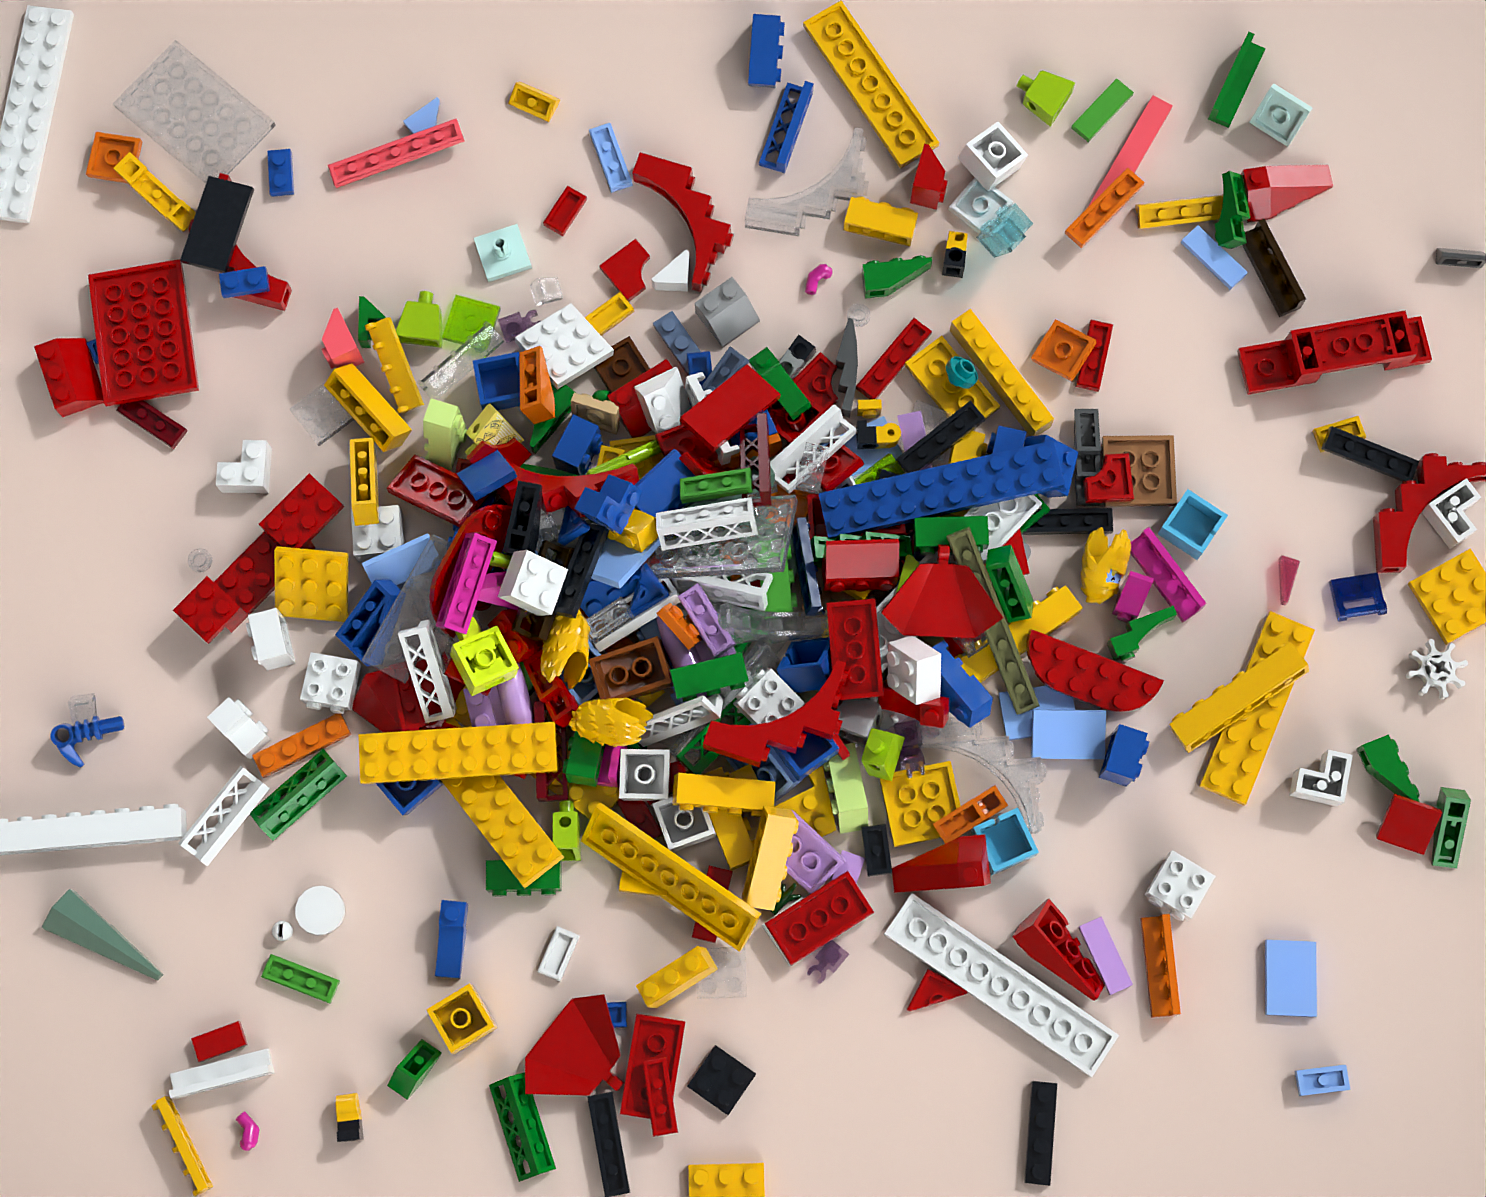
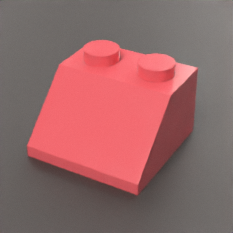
M338 307L333 309L322 337L325 347L321 349L331 369L351 363L355 367L365 363Z

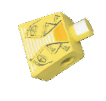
M489 403L466 432L474 443L465 453L468 456L482 440L491 445H500L507 443L514 437L520 443L524 439Z

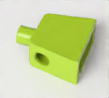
M1042 70L1038 73L1035 80L1023 74L1016 87L1026 92L1023 105L1051 127L1073 93L1075 82Z
M420 291L418 302H406L396 329L400 343L442 348V311L438 304H432L433 293Z
M871 728L861 760L869 776L892 781L905 737Z
M572 801L559 802V812L553 813V843L564 856L561 861H581L580 819L578 812L574 811V802Z

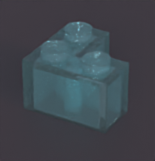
M1016 203L1008 206L1004 204L996 211L997 217L993 221L988 220L980 227L981 233L976 238L994 258L1011 253L1026 237L1024 233L1033 225V222Z

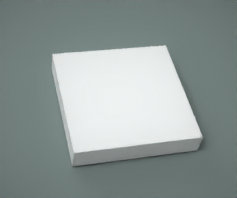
M974 178L953 201L948 210L981 236L985 237L1013 205V201L995 187L987 192L979 181Z

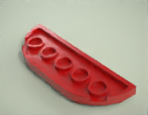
M495 504L482 507L472 513L459 528L431 582L429 603L435 622H437L466 533H477L496 540L494 552L501 553L505 543L512 506ZM489 565L486 574L491 572L493 566ZM440 628L446 635L455 638V631Z
M1033 629L1029 630L1027 656L1036 672L1035 674L1046 686L1059 693L1107 711L1123 712L1135 710L1147 704L1162 687L1164 680Z

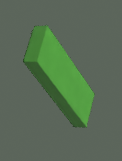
M1116 78L1075 121L1071 129L1089 143L1133 96L1134 92Z
M750 468L679 479L680 500L682 504L753 493L752 471Z
M270 954L261 976L331 1004L340 983L338 979Z

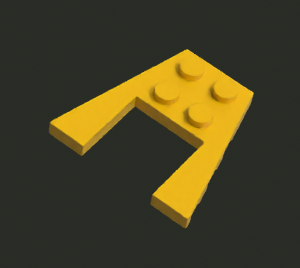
M751 764L727 775L730 778L758 780ZM822 765L808 775L813 785L812 788L774 807L793 810L821 837H824L837 829Z

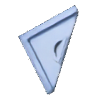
M438 97L403 121L412 134L437 125L440 105Z

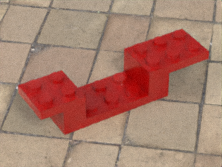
M1406 310L1291 330L1285 340L1241 347L1237 350L1247 395L1316 383L1324 373L1383 363L1385 371L1430 363L1432 361L1422 317L1408 318Z
M309 473L259 523L264 532L214 582L206 576L173 611L208 644L225 627L232 633L275 590V548L278 546L314 550L316 547L311 540L344 508V505Z

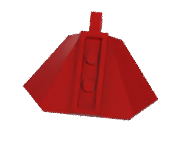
M938 544L937 563L919 564L881 611L902 635L976 638L1004 617L969 566L948 563L950 546Z
M425 659L414 662L415 667L423 672L428 666ZM442 660V661H443V664H444V667H445V669H446L448 663H446L444 660ZM406 661L389 665L387 669L367 673L353 701L352 710L382 733L441 729L443 723L447 720L443 719L425 723ZM448 677L456 702L459 693L465 685ZM425 678L420 684L421 688L430 694L435 688L434 684ZM431 700L427 706L429 714L442 713L440 705Z
M605 994L572 998L525 1057V1094L590 1096L603 1080L614 1090H620L625 1082L613 1074L611 1070L621 1054Z

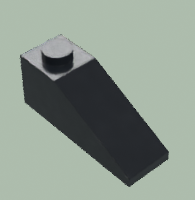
M518 481L503 547L504 553L513 555V552L523 550L536 552L540 528L542 485Z

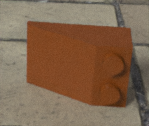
M658 636L588 659L600 699H633L674 686L669 660L662 640Z

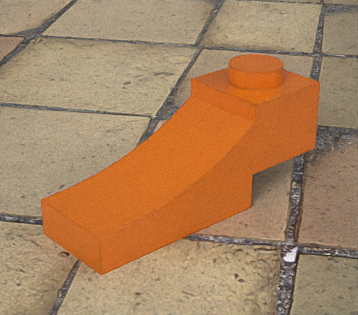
M994 785L933 825L944 843H948L1008 807V804L996 785Z

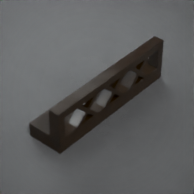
M1264 218L1257 222L1255 228L1245 232L1247 243L1242 246L1277 314L1281 317L1300 309L1306 297Z
M543 540L538 555L546 559V553L549 548L557 552L553 563L567 569L574 548H561L547 540ZM519 607L511 631L533 641H547L556 615L552 613V615L537 616L529 611L525 612L526 610ZM528 615L532 623L529 632L520 628L523 618Z

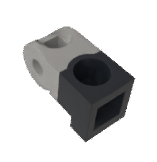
M798 334L779 361L792 380L809 359H812L815 355L816 347Z

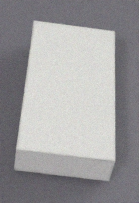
M557 926L537 972L561 982L580 935Z

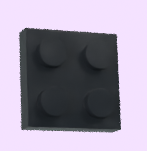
M715 1045L687 1087L723 1113L729 1115L756 1076V1073Z

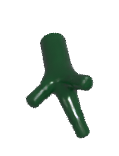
M793 883L787 890L786 884L781 885L780 901L776 903L774 911L770 910L774 915L788 902L801 898L800 894L791 895L797 887L796 883Z

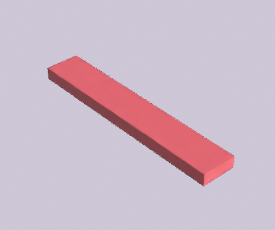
M1154 95L1151 97L1089 206L1127 168L1134 173L1136 172L1173 105Z
M455 118L329 164L328 168L334 186L338 188L465 142L458 120Z

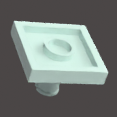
M1273 84L1249 123L1288 147L1311 112L1312 107L1276 84Z
M518 224L474 237L488 282L532 268Z

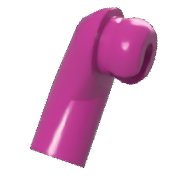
M820 264L809 272L805 293L815 295L818 281L822 278H830L833 273L832 268L828 267L827 264Z
M244 1111L236 1118V1121L244 1129L240 1147L245 1151H249L258 1143L260 1130L258 1125Z

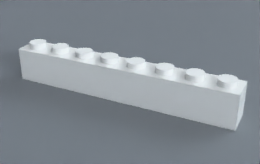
M178 804L163 805L164 809H154V806L139 807V811H130L129 808L115 809V813L107 814L104 810L91 811L90 815L81 816L79 812L66 813V817L57 818V815L48 814L42 815V819L32 820V817H18L17 821L8 822V819H0V856L181 840L187 833L186 810L179 807Z

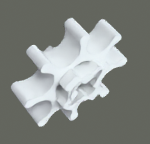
M1430 639L1425 643L1428 649L1427 656L1420 655L1416 650L1409 654V658L1418 662L1419 668L1417 671H1409L1406 674V678L1410 679L1417 676L1422 679L1423 688L1418 692L1420 696L1426 694L1429 687H1435L1439 691V698L1444 700L1449 696L1446 691L1447 683H1452L1457 688L1465 685V681L1456 677L1455 670L1456 668L1467 666L1468 661L1455 662L1451 659L1450 653L1455 648L1454 643L1449 644L1445 652H1439L1434 646V640ZM1435 666H1438V667H1439V669H1438V672H1439V673H1436V672H1435V670H1436V667H1435Z

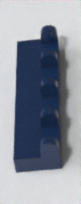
M806 517L796 518L790 530L805 616L824 615L825 608L821 607L820 600L822 590L818 587L816 578L818 568L817 565H814L808 532L811 529L810 524L807 523Z

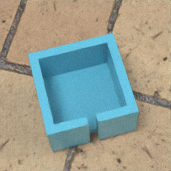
M1187 489L1161 527L1158 535L1198 560L1228 515Z
M1018 808L998 816L995 821L991 819L981 823L971 830L972 835L985 834L991 876L1028 860L1039 853Z

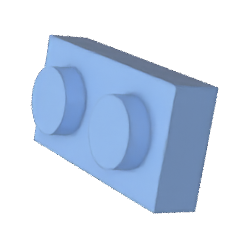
M1346 1065L1295 1071L1299 1096L1350 1090Z

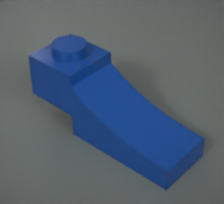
M441 901L436 977L461 979L467 931L468 903Z

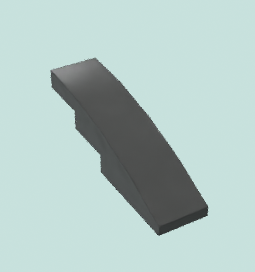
M848 318L836 359L837 369L843 370L838 392L846 394L841 413L842 416L850 418L855 397L858 369L857 339L852 318Z
M1075 409L1074 450L1078 451L1075 465L1076 506H1100L1101 503H1086L1083 483L1085 478L1095 476L1101 470L1098 409Z

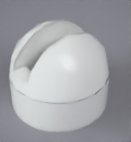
M278 921L272 928V934L275 939L286 941L292 936L293 928L286 921ZM283 924V937H279V926Z

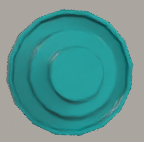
M955 356L947 362L945 368L948 380L952 385L969 389L977 382L978 373L969 360Z

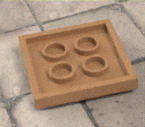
M1174 435L1102 437L1103 460L1106 454L1129 453L1134 493L1133 501L1104 502V507L1176 506Z

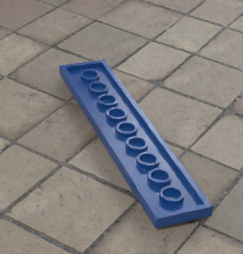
M1052 440L818 494L828 538H837L839 534L857 535L914 522L915 518L936 517L1065 488V483L1055 444Z

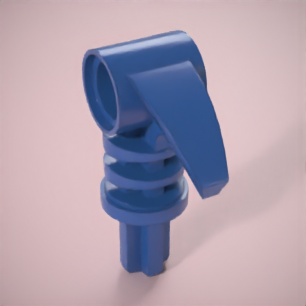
M93 716L92 722L85 719L83 724L79 721H76L73 726L68 723L60 724L52 729L50 737L60 753L69 762L82 767L85 764L74 749L76 743L83 742L84 738L90 741L92 736H95L97 740L103 739V734L124 730L125 725L121 716L100 720L98 716ZM60 728H64L69 732V739L67 741H61L58 738Z

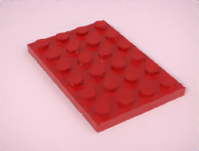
M180 259L89 274L90 296L105 406L199 391L183 265Z

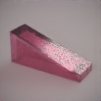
M1281 555L1278 559L1281 605L1285 606L1289 601L1300 561Z

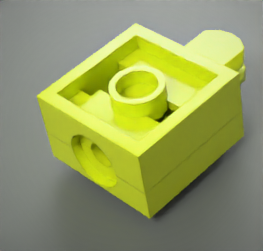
M472 617L467 634L455 632L459 642L452 645L450 656L471 697L516 677L519 667L498 626L482 632L476 619Z

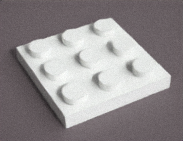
M572 303L515 337V343L522 351L537 346L543 348L550 382L557 390L614 354V349Z

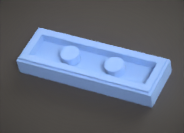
M611 123L589 129V134L611 193L633 186Z
M1199 225L1181 241V244L1229 290L1248 273L1221 246H1218V243Z

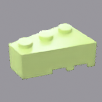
M430 399L423 419L424 438L428 439V444L425 443L424 450L428 451L425 459L451 471L461 442L465 443L468 436L466 434L468 429H466L458 406Z
M855 743L844 744L850 753V756L845 760L836 755L823 764L824 771H829L830 778L826 779L828 792L833 793L834 800H831L833 815H837L840 834L860 831L861 827L869 826L868 805Z

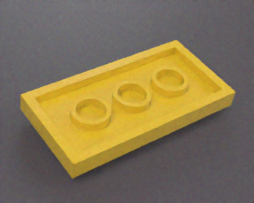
M942 335L905 362V367L948 418L969 401L976 406L985 419L1000 409L999 403L979 379L969 389L954 386L949 382L945 366L951 358L959 357V355Z

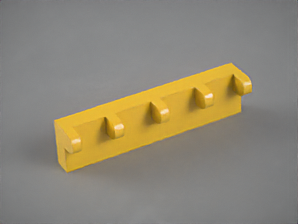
M1223 194L1136 204L1138 228L1218 220L1222 210Z
M391 317L365 325L374 343L372 345L373 349L377 351L382 364L381 370L385 372L391 387L389 389L390 393L394 395L398 414L423 406L422 397Z
M164 1096L156 1100V1103L151 1107L153 1111L159 1109L166 1122L161 1128L163 1131L169 1129L176 1146L172 1148L173 1153L180 1152L187 1167L182 1172L184 1176L191 1175L197 1188L192 1192L195 1197L209 1190L213 1185L172 1098Z

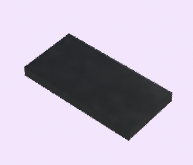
M208 176L180 259L182 263L220 273L227 272L254 192L252 186Z

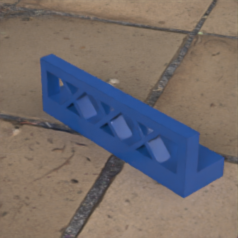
M805 81L803 87L787 82L760 158L759 166L782 173L786 172L813 95L814 83ZM790 91L800 93L798 101L791 104L788 98ZM791 110L793 114L792 119L784 124L781 115ZM784 130L786 134L784 142L777 144L774 135ZM777 150L779 154L777 162L766 161L767 155Z

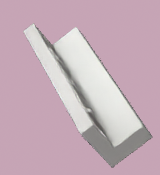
M835 404L832 405L770 461V466L775 472V483L790 494L857 433V429L843 419L840 408ZM840 426L848 430L842 436H834V431ZM821 443H830V447L826 451L817 452V447ZM813 458L812 464L807 467H800V462L803 459ZM796 473V478L790 484L782 480L787 474Z
M752 497L656 513V529L662 551L758 535ZM750 521L751 527L741 529L737 527L739 523ZM718 526L727 528L724 532L717 533L713 531ZM694 530L703 532L700 536L693 537L689 535ZM674 534L679 537L676 540L665 541L664 535Z
M684 554L681 555L672 574L673 585L678 592L683 593L698 583L708 599L765 611L768 605L766 593L773 580L772 574ZM686 563L695 565L697 568L690 572L683 570ZM713 569L718 570L719 574L710 577L706 576L704 572ZM736 574L740 575L742 579L733 582L729 581L727 577ZM756 579L764 581L761 588L751 586L749 582Z
M666 572L660 575L658 579L661 582L665 581L671 591L669 592L670 596L632 619L629 614L628 618L624 621L613 619L614 612L617 609L629 610L630 606L625 604L632 601L633 592L587 621L590 626V634L595 640L594 645L599 652L658 617L656 613L667 604L677 605L681 602L678 598L680 594ZM598 621L608 622V630L601 635H598L592 626Z
M430 619L420 621L418 627L399 631L398 636L425 723L454 717L457 707L448 677L443 674L445 667ZM419 635L421 644L418 649L408 645L407 636ZM416 656L427 661L428 666L424 672L415 667L413 661ZM424 678L434 684L435 688L431 694L421 688L420 684ZM431 700L440 705L442 713L429 714L427 706Z
M719 694L708 698L703 695L654 714L653 719L646 722L647 726L644 728L647 731L640 736L642 739L638 743L645 747L719 719L724 699Z
M240 766L178 844L208 866L270 788ZM243 774L252 780L245 789L237 790V782ZM233 796L231 807L222 809L221 801L225 797ZM217 815L218 823L212 828H206V820L209 816ZM202 834V843L196 850L188 845L193 836Z
M267 1048L171 1073L173 1090H169L170 1098L178 1099L274 1074L270 1049Z

